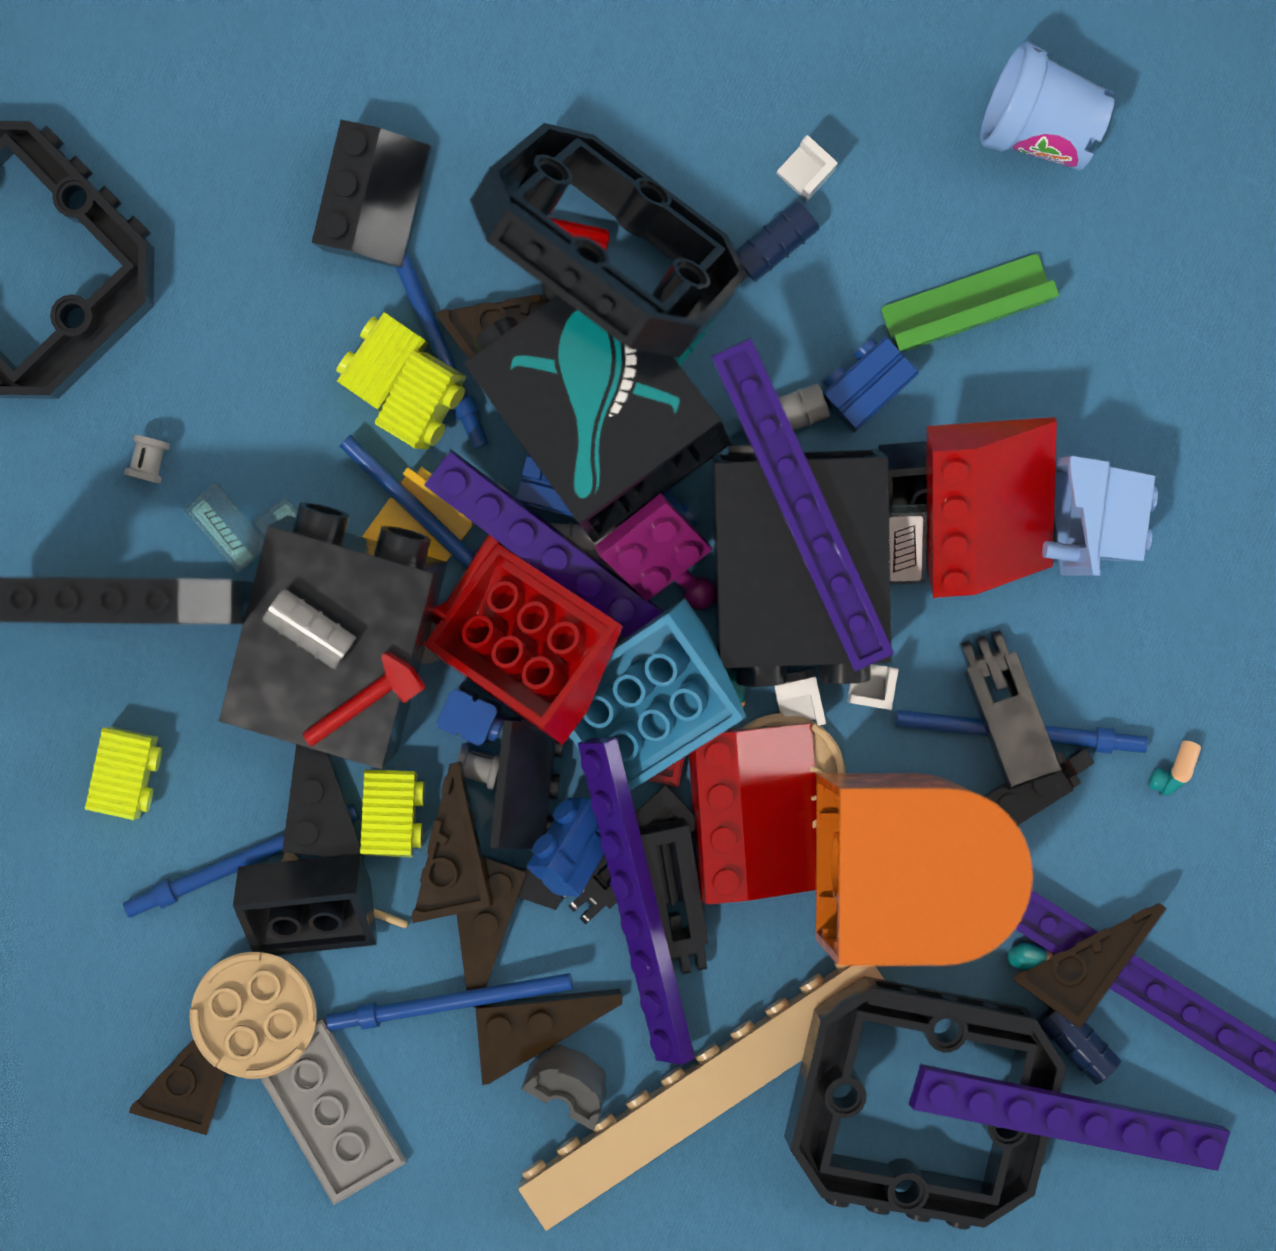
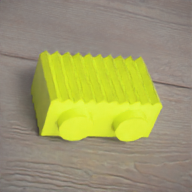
M383 312L379 319L375 316L370 318L360 333V337L364 339V342L356 353L348 351L336 369L341 374L337 380L339 384L379 411L382 410V405L390 395V390L398 380V375L402 372V368L405 366L410 353L413 350L423 352L428 345L426 340L385 312Z
M413 350L406 360L402 372L398 375V380L394 383V387L390 390V395L382 405V410L375 419V424L415 449L428 450L430 445H436L445 432L443 421L449 409L456 408L461 402L465 393V388L462 385L467 376L427 352Z
M112 726L102 728L85 810L131 820L139 819L142 812L147 813L149 811L153 798V788L147 787L150 772H157L162 757V747L156 746L157 736Z
M364 769L360 854L364 856L414 857V848H422L423 823L415 822L416 806H424L425 782L417 781L418 774L415 771Z

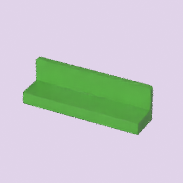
M1033 254L885 305L881 308V313L891 342L901 353L1054 301L1059 296L1055 281H1047L1039 255Z

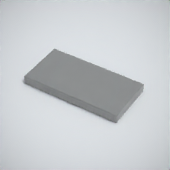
M324 1017L316 1022L314 1035L309 1046L295 1063L275 1075L260 1078L333 1205L406 1164L407 1160L333 1032L329 1031Z

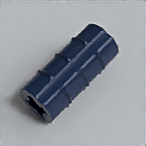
M797 200L785 211L780 212L779 216L768 225H763V229L751 239H747V242L737 249L736 253L747 275L753 282H756L767 272L772 271L773 267L784 258H788L789 254L801 244H805V241L820 230V227L812 215Z
M1050 1007L1038 1018V1024L1049 1035V1038L1056 1042L1064 1051V1054L1069 1056L1078 1066V1069L1095 1085L1107 1079L1120 1065V1058L1087 1023L1080 1030Z

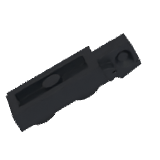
M1080 748L1066 758L1061 751H1058L1055 755L1061 770L1057 774L1011 790L1007 789L1004 782L982 797L998 805L1018 826L1073 791V788L1081 783L1077 774L1094 764V761L1087 750Z

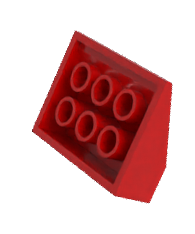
M1056 417L926 426L927 573L933 598L977 595L1053 567V559L1044 558L1042 556V548L1045 541L1054 542Z
M497 544L447 611L448 618L446 621L441 620L423 646L448 666L563 745L587 713L623 626L500 544Z
M812 723L727 729L689 753L697 876L701 900L706 905L751 901L816 890V827L813 829V821L816 819V800L812 801L811 796H816V774L810 771V767H815Z

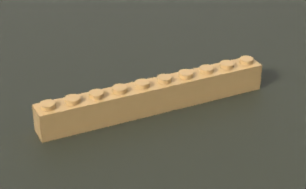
M835 962L836 970L824 978L820 973L809 978L800 985L799 988L802 991L800 994L789 1001L786 997H782L769 1005L764 1010L767 1016L757 1023L753 1024L751 1020H748L730 1032L733 1039L721 1047L713 1043L695 1056L698 1062L685 1071L679 1066L667 1073L660 1080L663 1085L649 1094L645 1089L634 1095L625 1103L628 1109L616 1117L612 1113H608L600 1118L594 1131L583 1139L579 1140L577 1136H574L556 1149L559 1155L546 1164L540 1159L528 1166L521 1173L524 1178L520 1180L518 1190L545 1231L802 1061L814 1008L864 976L885 980L877 967L838 966Z

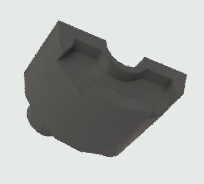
M553 1045L547 1052L539 1054L529 1064L521 1089L546 1104L553 1099L565 1101L570 1108L569 1117L594 1131L606 1094V1073L586 1054L568 1049L563 1045Z

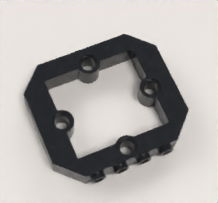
M0 121V167L15 154L53 193L52 198L56 209L73 222L83 224L122 265L88 300L72 294L62 296L56 300L50 314L51 322L56 331L18 368L0 351V398L59 399L154 307L155 248L146 240L151 234L150 231L134 215L127 220L117 210L122 204L121 201L105 185L98 190L88 180L93 174L92 171L76 155L69 160L59 150L64 145L63 141L47 125L40 130L30 121ZM78 190H84L87 197L85 204L79 209H71L69 206L71 195ZM81 307L85 315L83 323L77 328H70L67 322L68 314L74 308Z
M543 123L488 169L470 199L487 243L629 349L680 358L726 307L747 277V273L726 233L594 134ZM569 184H572L612 214L619 225L626 231L644 238L673 260V263L652 295L609 263V255L598 243L585 237L572 236L547 217V215L552 213Z
M0 577V622L243 624L253 582L171 578Z
M864 976L814 1008L784 1137L790 1151L821 1198L837 1207H848L851 1203L865 1206L867 1210L876 1214L887 1215L890 1211L905 1213L910 1219L919 1222H929L930 1218L944 1220L948 1225L958 1229H970L971 1225L987 1227L1035 1196L1049 1137L982 1124L993 1141L983 1181L920 1170L912 1161L907 1159H895L887 1164L833 1154L841 1118H850L857 1115L866 1103L867 1093L857 1073L853 1070L864 1021L921 1031L929 1044L940 1052L958 1050L966 1040L1016 1049L1008 1082L1061 1092L1066 1066L1037 1020L1026 1007ZM940 1020H952V1024L947 1031L942 1033L934 1032V1028ZM842 1084L852 1086L846 1096H833V1092L838 1086ZM901 1181H913L912 1186L908 1190L903 1192L895 1190Z

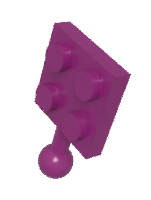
M661 493L595 545L599 556L646 601L650 600L674 580L684 589L683 596L693 609H707L716 599L715 585L712 581L705 577H695L688 570L713 549L707 539Z

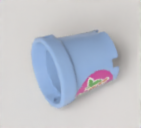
M1025 41L1011 55L994 88L981 126L980 141L982 146L1000 152L1010 148L1080 171L1085 168L1094 155L1084 150L1086 146H1092L1095 140L1101 142L1114 107L1115 99L1110 97L1114 92L1048 59L1046 51Z

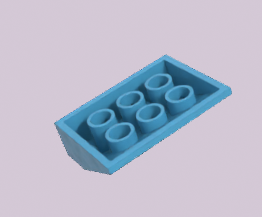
M685 598L615 644L590 707L569 736L578 749V743L589 738H617L630 791L746 717L709 631Z

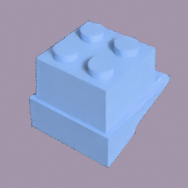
M1075 456L1056 458L1054 534L1056 542L1045 541L1042 548V556L1044 558L1058 559L1062 576H1101V560L1113 562L1144 561V556L1149 552L1152 543V531L1148 528L1150 512L1155 509L1158 500V490L1154 486L1155 476L1109 467L1110 462Z

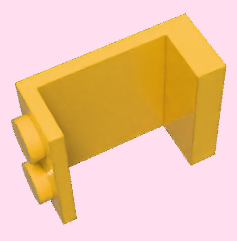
M407 467L403 473L405 478L401 483L462 541L475 523L424 486L425 481L431 475L430 472L420 467L416 473ZM392 497L389 498L363 536H359L377 541L381 526L404 528L423 534L431 539L427 556L446 562L451 557V554Z

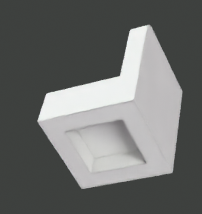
M806 135L801 141L799 148L777 170L776 174L807 202L835 172L838 162L812 138Z
M871 664V680L849 684L847 702L892 710L898 668Z
M813 668L788 673L785 684L774 686L779 711L784 713V716H803L810 720L816 719L818 726L826 724Z

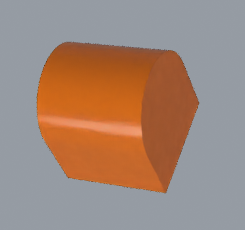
M816 773L815 940L838 966L955 965L969 962L988 954L1011 935L1021 921L1029 903L1033 872L1030 852L1020 829L998 805L948 779L931 774Z

